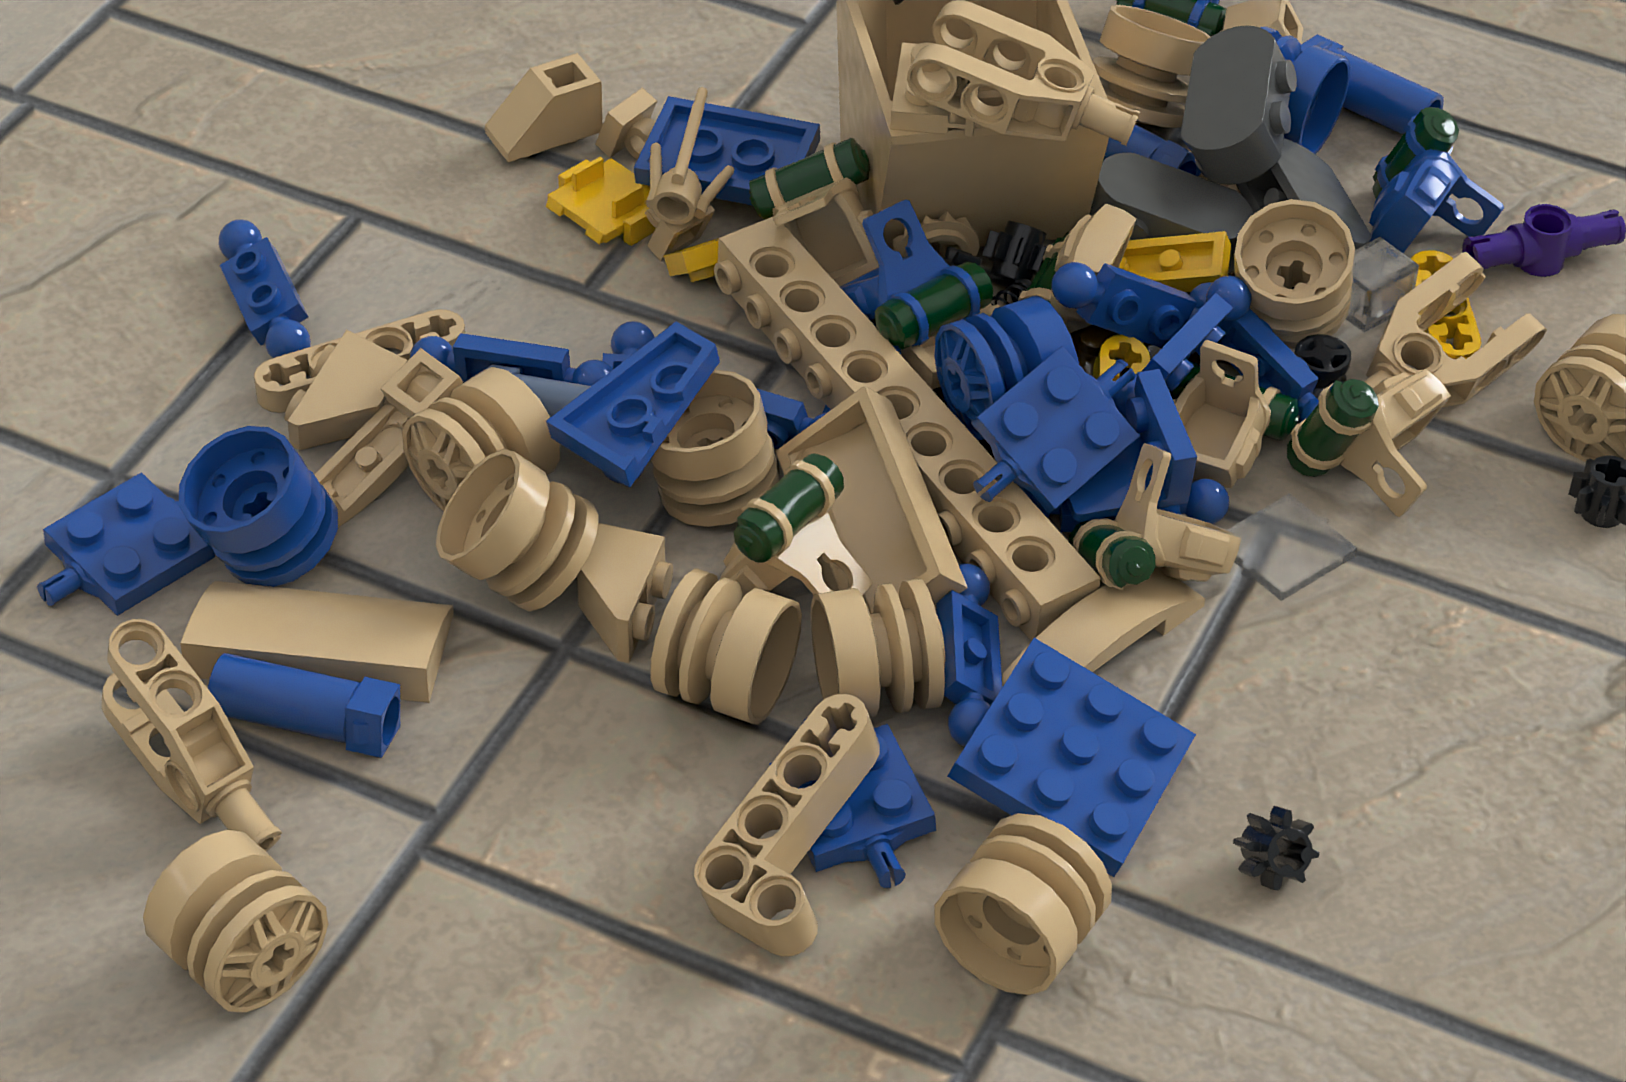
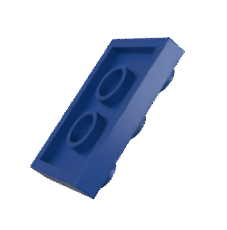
M668 96L634 166L635 183L650 186V155L653 143L661 145L662 175L676 166L694 103L693 100ZM705 103L688 168L697 174L702 194L726 166H733V175L715 198L752 205L749 194V181L764 175L766 170L773 167L779 169L815 154L821 140L820 124Z

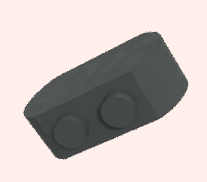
M1237 26L1226 29L1206 40L1193 55L1181 137L1186 146L1192 151L1196 159L1195 163L1202 175L1214 183L1224 185L1240 184L1255 179L1267 172L1281 158L1284 134L1289 133L1291 129V116L1288 104L1290 92H1295L1297 87L1295 67L1291 60H1285L1275 38L1263 28Z
M1283 139L1281 158L1267 172L1250 181L1236 184L1242 196L1251 206L1253 214L1268 204L1290 199L1316 202L1334 211L1350 229L1355 246V258L1371 239V233L1332 168L1313 152L1291 140Z
M1119 153L1109 156L1102 163L1089 214L1093 216L1105 203L1125 210L1137 218L1130 240L1226 231L1231 243L1229 275L1234 270V253L1238 233L1249 217L1253 215V211L1247 200L1234 189L1136 153Z

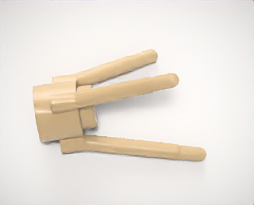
M700 87L697 90L676 166L662 175L661 145L659 143L651 145L650 192L646 206L653 209L658 218L670 224L681 225L688 223L693 219V216L703 219L711 201L734 173L733 166H726L701 194L702 188L699 178L694 171L688 168L708 94L707 89L704 87Z

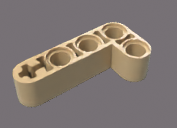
M835 694L821 701L701 853L695 864L694 877L712 916L721 924L765 950L782 957L794 956L804 952L813 944L818 931V922L803 887L790 874L868 774L880 754L878 738L868 711L860 699L849 694ZM817 780L807 788H799L803 783ZM779 830L771 837L759 839L768 831ZM740 880L734 887L720 890L727 882ZM793 909L787 917L780 920H771L778 912Z

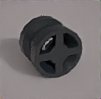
M1322 334L1307 336L1298 342L1294 354L1303 359L1310 370L1319 378L1312 393L1316 398L1319 397L1323 389L1329 387L1336 380L1340 382L1347 381L1345 374L1350 368L1351 350L1346 343L1336 337Z

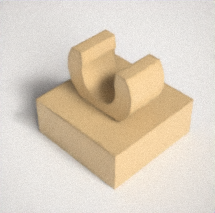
M641 88L607 113L595 145L610 158L626 147L628 152L638 159L656 122L651 119V115L657 100L644 88Z
M709 204L703 219L693 216L692 220L681 225L664 222L656 216L653 209H647L645 214L650 223L656 228L647 246L660 262L663 261V255L679 251L700 239L715 209Z

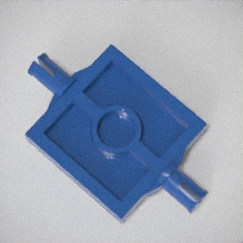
M1062 345L981 413L971 424L991 446L997 464L981 478L974 481L973 486L978 493L994 479L997 482L980 497L987 502H991L995 496L1014 482L1028 490L1048 514L1055 510L1140 436L1117 410L1114 400L1111 398L1130 381L1135 379V373L1132 368L1119 379L1113 381L1112 379L1128 366L1125 361L1119 359L1100 377L1095 379L1082 369Z
M141 472L43 529L45 545L63 562L65 569L46 581L37 584V589L43 601H47L48 606H53L56 602L78 589L83 590L88 594L98 597L118 616L215 558V553L212 547L205 543L189 524L179 506V501L167 497Z
M885 724L874 728L880 744V754L876 763L807 854L816 872L844 862L868 860L879 879L880 886L891 888V878L894 885L897 886L905 879L906 875L893 851L908 840L936 831V818L889 725ZM817 780L803 783L799 788H807Z

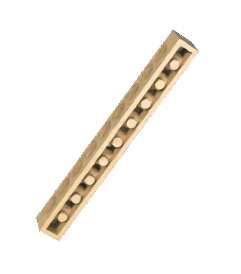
M773 217L719 237L718 263L714 266V274L720 289L725 294L732 295L745 310L751 325L756 329L760 328L775 345L782 361L786 364L791 363L804 378L810 393L816 399H822L832 410L861 387L866 386L892 401L953 552L964 564L976 565L984 571L990 582V594L999 603L1005 618L1011 625L1019 626L1032 641L1033 638L1042 633L1064 612L1099 588L1101 577L1017 484L1012 482L995 496L991 502H987L980 497L997 481L994 479L978 493L974 489L973 482L997 464L996 460L891 343L880 334L874 324L784 224L776 226Z

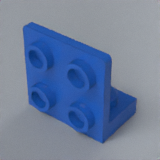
M1160 369L1137 372L1134 388L1135 397L1128 398L1126 401L1127 418L1125 419L1140 436L1066 499L1071 515L1076 522L1117 516L1129 490L1144 443L1171 453V460L1157 508L1188 503L1197 455ZM1153 464L1149 468V471L1146 476L1145 490L1147 489L1152 477Z

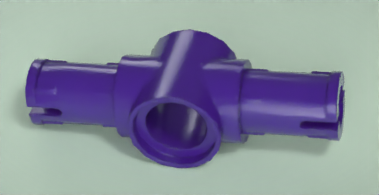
M1538 204L1530 207L1525 212L1522 223L1512 224L1507 227L1506 231L1465 238L1462 244V253L1467 252L1484 269L1513 264L1530 275L1548 277L1558 274L1563 269L1565 258L1578 256L1582 250L1603 245L1621 244L1626 237V225L1623 217L1618 216L1619 212L1615 209L1576 217L1574 214H1569L1565 209L1558 206Z

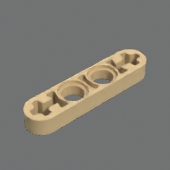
M438 309L355 334L384 349L394 348L401 350L397 355L408 361L413 343L427 336H441L453 347L460 333L465 334V324L463 318L457 313ZM341 338L278 356L261 363L254 373L257 401L261 407L271 412H286L295 393L300 389L306 392L315 379L314 369L322 351L329 344L336 346Z

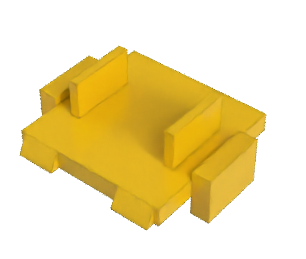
M598 157L591 162L585 159L559 174V188L547 195L548 201L545 207L559 217L564 214L586 230L585 235L599 245L603 242L607 243L623 233L624 242L632 246L654 233L656 229L645 214L646 210L649 209L646 206V201L650 192V186L635 183L634 173L612 158L605 162L602 157Z

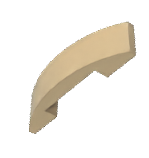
M421 348L380 388L387 402L314 474L319 483L327 490L338 509V527L349 521L380 496L409 466L403 450L402 431L406 421L415 414L428 409V406L444 397L450 398L453 389L463 384L458 374Z
M1155 567L1150 578L1137 585H1125L1123 590L1114 587L1110 588L1107 585L1098 588L1064 612L1040 633L1036 639L1089 671L1094 672L1153 628L1164 636L1203 608L1205 598L1182 581L1167 577L1160 568ZM1027 647L1002 674V687Z

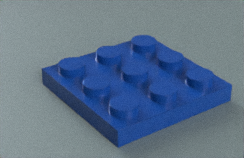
M1033 638L947 777L1010 815L1017 813L1040 815L1064 825L1091 847L1103 862L1107 874L1115 877L1196 734L1038 639Z

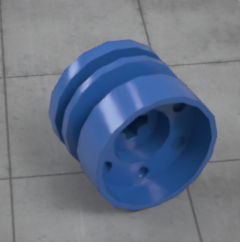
M1267 26L1260 27L1272 34L1285 60H1291L1296 71L1297 87L1295 92H1290L1288 104L1291 116V129L1289 133L1284 134V138L1298 143L1316 154L1328 139L1340 115L1350 80V62L1347 57L1316 45L1308 46L1301 53V44L1296 37L1290 35L1282 37L1275 29Z
M1036 295L995 308L991 316L985 313L970 316L966 320H959L941 326L935 337V364L944 399L953 414L978 441L985 439L971 422L1062 345L1079 364L1071 335L1059 313L1047 300Z
M245 426L223 433L206 444L191 460L179 484V506L185 518L204 542L212 547L215 555L220 561L224 562L228 571L245 584L275 587L295 581L312 570L330 550L338 530V509L324 486L319 483L314 473L308 470L303 459L288 439L270 427Z

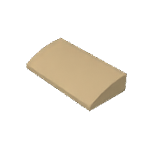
M863 386L775 451L783 473L796 460H803L806 456L814 453L828 457L838 466L844 478V489L835 500L828 514L841 543L872 580V586L862 595L870 614H873L874 596L877 586L880 584H892L899 596L902 581L922 579L929 589L935 608L936 603L951 590L959 594L968 588L892 401ZM818 557L816 560L822 566V575L826 586L832 591L848 589V578L844 570L836 564L825 563L821 557Z
M214 581L198 601L180 644L182 656L200 679L210 680L213 667L218 658L223 653H230L361 682L364 677L397 683L400 684V700L429 703L454 611L453 605Z

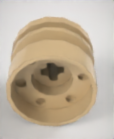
M1112 5L1099 42L1119 56L1118 58L1103 56L1093 58V64L1108 100L1134 111H1140L1137 123L1170 128L1182 127L1185 107L1180 103H1186L1189 85L1178 79L1177 75L1190 76L1194 52L1210 36L1189 24L1156 12L1131 6Z
M1290 199L1268 204L1254 213L1238 233L1234 253L1235 277L1244 281L1252 296L1250 309L1260 319L1266 321L1272 331L1289 348L1295 349L1298 342L1307 336L1316 334L1331 336L1335 334L1347 318L1352 296V275L1355 258V246L1350 229L1334 211L1316 202Z
M1612 314L1597 320L1574 343L1571 349L1565 351L1557 362H1554L1544 372L1536 383L1534 404L1539 422L1554 443L1566 453L1585 463L1587 459L1595 460L1606 455L1617 456L1626 460V314Z
M495 367L479 372L453 389L450 398L444 397L430 404L428 409L409 418L402 431L403 450L410 469L423 491L442 511L445 510L458 485L468 473L492 453L502 449L514 451L543 470L546 475L555 470L560 460V443L553 440L550 436L546 423L550 416L540 399L515 375L507 370Z
M715 369L650 459L653 464V476L658 484L661 502L669 515L685 524L704 527L732 524L743 513L741 509L753 498H760L779 481L780 468L777 457L774 454L773 441L767 433L768 422L762 399L751 380L736 372Z
M502 449L488 455L478 463L458 485L446 505L437 530L436 548L442 559L470 577L478 580L486 579L489 589L506 596L508 601L519 608L531 612L544 608L559 597L577 577L590 555L597 535L598 513L591 502L582 496L572 494L571 489L564 484L554 481L549 482L543 470L516 452Z
M695 568L683 577L664 610L651 657L650 679L653 688L656 691L674 697L681 694L682 700L694 704H700L711 693L710 700L714 711L759 725L774 708L788 681L801 634L802 613L800 604L794 600L758 588L748 592L742 599L743 594L740 583L725 577L718 581L717 575Z
M922 579L902 581L899 596L892 584L878 585L874 596L873 614L869 613L867 604L858 588L813 595L811 603L812 645L823 700L835 694H849L857 697L864 703L870 718L876 717L880 705L881 687H884L895 712H910L913 697L921 709L941 706L945 686L944 638L929 589Z
M1017 813L998 822L987 839L979 846L970 863L965 864L935 904V925L946 948L964 968L981 981L1005 992L1031 995L1047 990L1076 951L1077 945L1084 940L1110 905L1112 884L1103 862L1083 839L1067 827L1040 815Z
M223 830L204 836L183 850L159 876L148 895L143 914L146 935L181 968L189 970V976L228 1012L246 1013L268 1005L288 991L309 969L323 945L328 927L326 907L289 872L282 871V867L247 834L233 830Z

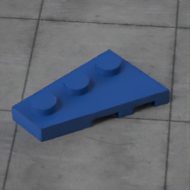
M677 321L546 420L551 438L630 488L720 363L716 344Z

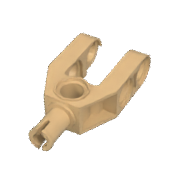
M964 0L951 1L943 6L932 26L937 44L927 45L920 49L908 70L907 82L915 96L929 104L1003 135L1065 142L1071 128L1077 130L1078 126L1081 125L1117 140L1126 146L1140 114L1138 110L1134 111L1093 94L1094 87H1091L1090 83L1095 71L1049 34ZM950 19L964 21L972 29L973 37L962 40L952 36L946 28V21ZM1002 41L1017 43L1024 50L1026 59L1022 61L1008 60L999 52L998 44ZM931 63L941 66L949 74L950 82L946 84L931 82L923 74L922 66ZM980 86L992 87L1002 95L1004 103L1000 106L986 105L976 96L975 89Z
M1464 252L1397 301L1366 373L1368 379L1364 382L1374 388L1381 381L1404 372L1410 376L1424 370H1429L1442 382L1451 395L1443 407L1464 404L1529 354L1542 340L1547 329L1531 313H1528L1505 330L1500 326L1493 331L1488 342L1467 359L1463 356H1460L1458 359L1450 358L1443 351L1438 340L1424 331L1465 301L1486 278L1482 273L1484 268L1467 252ZM1406 364L1412 365V366L1415 367L1416 369L1410 368V367L1407 366Z
M131 619L122 622L113 630L109 638L108 663L113 674L107 678L103 686L102 710L105 717L160 790L194 820L201 824L211 817H219L228 830L244 832L265 852L268 851L280 839L282 832L272 823L250 794L254 766L220 704L161 628L155 623L144 619ZM142 640L154 648L156 655L148 663L142 665L132 664L121 657L119 648L125 642ZM124 686L128 696L140 708L127 709L121 707L113 697L114 691ZM178 688L184 690L192 698V707L184 712L167 689ZM158 733L162 735L164 743L170 750V757H163L152 750L149 741L153 736Z

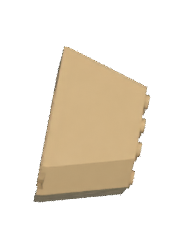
M836 0L841 142L854 138L861 145L862 149L866 151L869 159V179L856 185L860 195L859 200L864 210H871L875 214L900 201L909 200L920 223L924 221L925 214L930 219H938L943 213L948 211L954 219L967 218L972 229H976L979 247L986 245L990 230L998 233L1000 231L1004 232L1008 221L1022 223L1039 229L1047 234L1045 239L1055 240L1062 238L1075 227L1080 219L1090 214L1109 137L1081 125L1078 126L1077 130L1071 128L1065 142L1003 135L977 123L974 125L973 137L964 136L965 129L948 128L947 134L890 129L891 108L902 43L920 44L929 42L937 44L932 26L943 6L955 0H904L899 5H895L893 0ZM964 0L1049 34L1095 71L1090 86L1094 87L1093 94L1108 99L1068 0ZM958 19L946 21V28L952 36L962 40L973 37L972 29L964 21ZM1002 41L998 44L999 52L1008 60L1022 61L1026 59L1024 50L1017 43ZM980 86L978 98L981 102L989 106H1000L1004 103L1002 95L997 90L988 86ZM894 219L886 223L883 234L886 244L892 250H894L893 238L903 235L905 229L904 224ZM939 241L930 243L935 251H939Z

